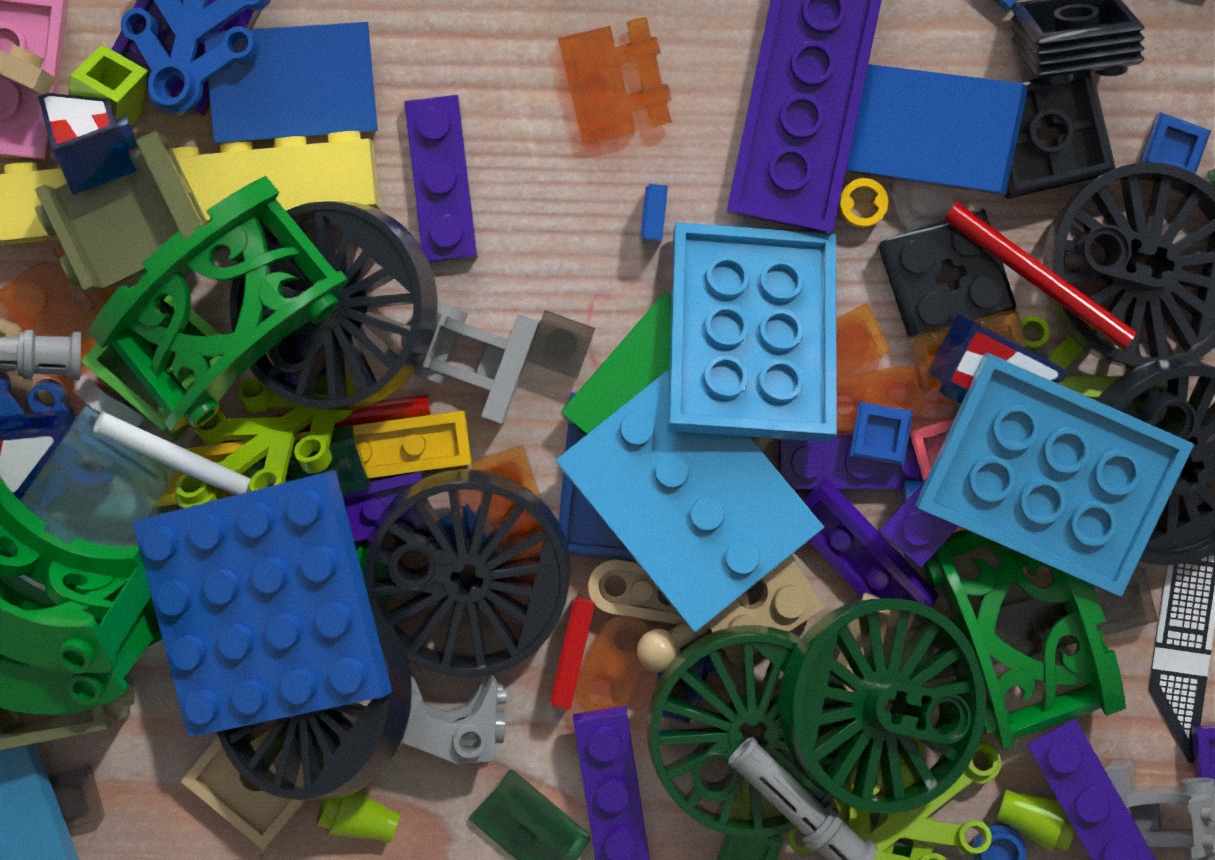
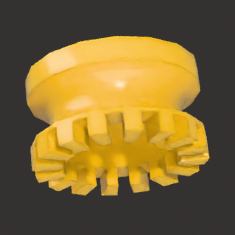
M860 178L853 180L841 192L838 206L841 218L854 228L864 229L873 226L884 217L888 210L889 200L887 192L880 183L873 179ZM863 188L874 193L875 198L871 204L876 209V212L872 217L859 218L852 213L851 209L855 202L850 197V194L854 190Z

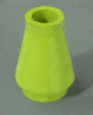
M1007 789L1003 794L995 820L1009 825L1050 852L1054 848L1067 852L1076 831L1058 799L1019 794Z
M357 791L340 799L322 801L317 815L316 826L326 828L327 835L380 840L390 844L399 823L400 812L391 810L362 792Z

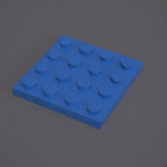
M336 470L132 521L138 546L141 549L146 577L188 738L381 698L392 693Z

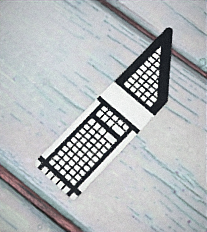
M1207 556L1185 564L1167 565L1149 685L1150 693L1189 763L1194 762L1192 726H1199L1201 724L1215 629V556Z

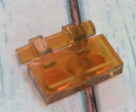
M647 17L636 18L626 22L630 43L616 47L611 26L558 38L583 146L635 134L631 112L647 109L651 128L662 127L672 123L667 104L672 101L669 85L662 83L656 56L661 54L657 37H651ZM636 62L642 90L627 94L620 65Z
M58 243L52 249V252L59 261L60 257L66 254L61 243ZM37 261L0 289V301L24 332L25 330H34L36 336L70 337L73 332H82V360L97 343L88 331L103 306L115 291L110 292L107 288L96 294L84 291L82 286L78 285L93 304L90 310L82 314L66 293L73 285L67 278L63 268L53 276L43 262ZM58 375L63 380L70 377L69 375Z

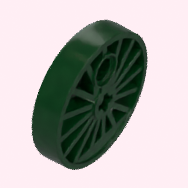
M898 598L860 600L836 608L823 616L798 642L790 656L782 679L779 705L780 722L787 748L793 760L809 781L820 790L844 804L863 811L880 814L906 812L928 804L941 796L953 786L970 764L981 740L986 716V688L983 672L975 651L966 636L950 619L925 604ZM890 610L882 646L877 611ZM911 616L921 623L903 650L909 617ZM857 618L859 619L864 655L847 627V624ZM936 636L943 648L917 666ZM836 643L853 672L833 658ZM952 664L956 680L921 687ZM830 674L852 691L829 687ZM825 697L850 703L823 709ZM888 699L887 710H884L885 701ZM938 704L939 718L937 723L932 726L931 714ZM842 721L816 740L820 725ZM911 737L916 738L940 756L930 770ZM844 743L825 773L818 761ZM899 753L916 781L906 788L903 786ZM859 759L854 787L851 794L848 791L841 788V786L844 783L847 776L849 775L852 768L854 767V765L856 764L857 760ZM880 762L885 795L872 797Z
M741 625L717 630L703 636L682 650L664 670L657 682L647 715V742L651 761L659 780L673 801L686 814L702 825L720 833L745 838L774 836L797 828L783 814L762 819L761 793L750 783L751 820L729 818L739 787L745 780L735 768L728 764L729 758L750 737H753L775 761L814 794L813 797L824 808L833 801L834 798L809 781L795 761L784 752H789L780 722V691L771 700L780 672H785L790 656L801 640V637L782 629L761 625ZM741 643L744 697H741L718 649ZM753 647L770 661L758 696H755ZM709 655L731 703L724 700L689 668L704 656ZM830 674L829 687L848 691L845 684ZM681 677L720 711L721 714L668 696ZM825 697L823 708L828 709L850 703ZM663 710L714 726L711 728L659 731ZM842 721L820 725L817 736L824 735ZM745 722L751 726L759 723L763 734L759 738H755L750 734L744 738L740 726ZM700 743L693 753L665 766L660 746ZM830 752L818 762L831 766L837 754ZM720 760L727 763L729 772L726 777L718 782L704 780L700 776V771L709 761ZM690 771L693 788L685 794L673 779ZM702 798L707 801L720 802L717 813L703 808L698 803Z

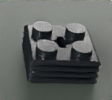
M1032 0L1015 3L1010 8L1014 13L1011 20L1015 24L1011 28L1015 34L1011 40L1033 72L1045 83H1066L1074 78L1075 73L1095 71L1096 74L1102 76H1118L1126 73L1128 66L1139 65L1145 60L1141 54L1145 48L1140 43L1145 39L1141 33L1145 26L1123 0Z
M1093 71L1075 73L1071 81L1062 84L1045 83L1040 78L1019 82L1024 83L1028 87L1006 196H1004L1006 199L1094 179L1116 168ZM1042 120H1045L1048 128L1057 127L1059 131V136L1051 141V147L1047 145L1045 140L1037 138L1036 130L1042 127Z
M979 208L970 211L991 226L985 209ZM945 220L887 238L879 243V250L908 339L911 343L922 342L1013 312L1017 308L1003 263ZM941 262H946L949 268H957L960 278L954 281L955 289L953 291H950L946 283L937 284L935 281V274L942 271Z

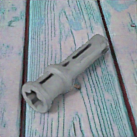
M25 330V332H19L18 337H0V370L17 371L18 376H23V379H32L34 374L69 375L71 380L80 381L82 332H73L70 337L36 336L34 330Z
M753 737L745 740L733 752L728 764L735 768L769 803L774 805L802 832L800 837L803 841V846L808 851L817 850L826 860L874 859L878 850L877 846L871 840L863 841L843 822L844 815L838 808L831 806L824 808Z

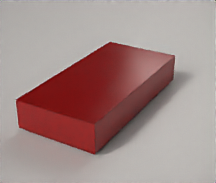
M577 595V597L573 598L550 698L552 706L571 710L595 607V601H592L590 597Z

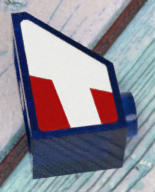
M46 93L38 96L52 151L73 195L137 171L130 150L139 147L134 130L127 115L116 118L108 99Z
M959 313L927 371L942 383L938 392L962 404L985 352L1055 383L1064 381L1069 372L1052 360Z
M73 409L0 416V476L16 497H19L65 437L75 420Z

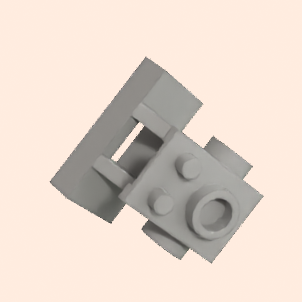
M438 302L437 322L433 340L422 364L414 375L439 384L443 383L445 375H449L490 390L481 417L504 424L540 322L518 314L510 338L507 339L465 324L468 313ZM410 317L407 321V325L411 326L412 317ZM457 333L487 344L476 374L446 363ZM401 336L402 347L405 346L407 337Z
M410 670L412 685L411 710L408 725L399 748L404 743L456 764L494 761L495 743H503L505 737L504 711H496L497 704H506L507 692L503 690V684H497L493 674L483 675L475 693L468 702L451 710L434 708L423 701L413 672Z
M1112 760L1105 770L1150 848L1182 847L1186 848V858L1215 859V779L1203 777L1187 778L1181 780V786L1136 787L1135 761ZM1159 803L1188 805V814H1191L1192 829H1161Z

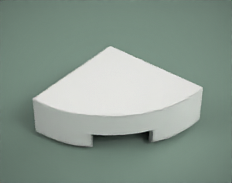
M86 374L81 376L80 381L73 388L76 391L75 394L98 415L104 412L135 427H138L145 418L142 413L123 398Z

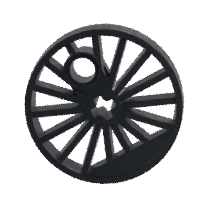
M1143 162L1124 165L1110 170L1092 180L1072 196L1060 210L1051 226L1045 244L1043 265L1069 284L1088 281L1108 284L1089 296V298L1099 305L1118 293L1107 311L1120 319L1127 309L1124 324L1137 332V334L1124 351L1121 348L1117 349L1105 342L1106 338L1096 330L1092 331L1085 322L1047 295L1053 313L1071 339L1094 357L1106 363L1130 369L1164 359L1196 360L1214 349L1215 188L1200 176L1186 169L1164 163ZM1139 180L1154 182L1147 217H1145ZM1117 181L1121 182L1127 220L1108 190L1107 184ZM1173 188L1185 195V197L1163 227L1170 189ZM1090 197L1108 225H1102L1081 209ZM1198 206L1209 221L1175 243H1172L1191 213ZM1072 224L1084 232L1075 236L1072 240H1067ZM1210 235L1206 253L1181 256V252ZM1092 241L1099 243L1104 249L1105 262L1103 266L1097 264L1091 256L1090 246ZM1064 254L1067 267L1071 271V273L1065 274L1064 272ZM1146 258V265L1140 263L1127 265L1128 262H1135ZM1204 264L1202 275L1182 270V267ZM1184 286L1199 289L1198 295L1195 296ZM1178 304L1193 315L1191 326ZM1143 317L1150 357L1136 356ZM1163 317L1183 349L1170 356Z
M320 201L302 204L286 210L306 236L307 234L302 222L315 217L317 250L335 272L341 271L348 281L337 297L340 304L337 308L338 313L336 316L333 315L334 311L319 323L313 324L309 320L268 351L270 360L264 354L249 367L262 384L275 394L306 407L329 411H347L364 408L386 399L405 385L422 364L433 340L437 322L438 297L433 271L427 256L414 236L401 223L385 212L368 205L349 201ZM264 225L262 229L267 242L268 252L280 249L276 245L278 239ZM334 225L343 232L337 254ZM360 247L363 251L354 261L357 249ZM244 257L239 259L238 264L245 261ZM292 259L275 264L282 272L299 279L293 280V282L300 288L287 283L283 286L284 296L294 298L314 286L309 277ZM375 263L382 267V269L364 278ZM246 277L232 280L229 301L233 333L243 305ZM393 279L409 292L367 297L368 293ZM413 304L412 324L410 326L369 312L368 308ZM266 306L263 318L270 317L276 311ZM364 323L407 337L400 356L372 333ZM302 335L308 343V353L303 361L299 359L296 352L297 341ZM358 341L389 368V371L378 381ZM344 355L362 390L348 397ZM325 368L327 373L328 399L314 396L320 373ZM290 372L301 373L297 387L285 379Z
M1177 358L1150 362L1118 378L1096 399L1100 403L1194 444L1139 561L1157 565H1178L1197 561L1215 553V495L1206 486L1209 481L1215 483V470L1212 468V466H1215V402L1210 406L1215 395V366L1197 360ZM1189 376H1199L1187 402ZM1168 380V390L1157 386V384ZM1167 408L1162 421L1156 424L1160 412ZM1196 493L1204 503L1197 506L1193 494Z
M470 469L451 470L426 477L412 484L395 497L376 521L367 544L364 560V581L370 605L378 610L395 630L407 659L434 672L463 677L483 676L508 669L520 663L540 648L549 638L562 615L568 596L571 575L567 541L557 518L549 507L530 489L515 480L493 472ZM459 490L482 491L470 539H467ZM448 492L455 537L450 536L427 500L428 497ZM492 495H500L513 501L514 503L486 540L481 542ZM415 505L431 532L414 529L398 517ZM524 510L529 512L540 523L495 550ZM388 530L398 536L393 543L392 549L380 547ZM543 540L539 556L507 561ZM410 550L419 551L428 558L429 563L420 569H411L402 563L400 556ZM376 562L389 565L388 572L391 578L376 580ZM465 565L475 566V572L472 573L470 580L460 578V572L463 571ZM534 573L532 582L513 578V576ZM422 591L421 594L390 612L387 611L381 599V596ZM507 593L528 597L527 605L524 606ZM438 601L412 637L408 636L397 625ZM454 604L442 653L423 646L422 644ZM495 604L522 622L518 640ZM465 605L468 608L475 656L452 655ZM479 607L506 649L486 654Z
M371 606L392 693L381 698L371 699L367 706L352 703L218 731L219 740L227 757L239 773L251 784L262 791L282 798L303 801H330L351 795L364 788L390 763L401 744L408 725L412 699L411 675L401 641L389 622L374 607ZM342 713L358 717L353 725ZM271 729L255 752L250 742ZM281 752L275 775L269 770V767ZM324 756H325V759H326V761H327V763H326L325 766H324ZM301 761L304 788L295 786Z

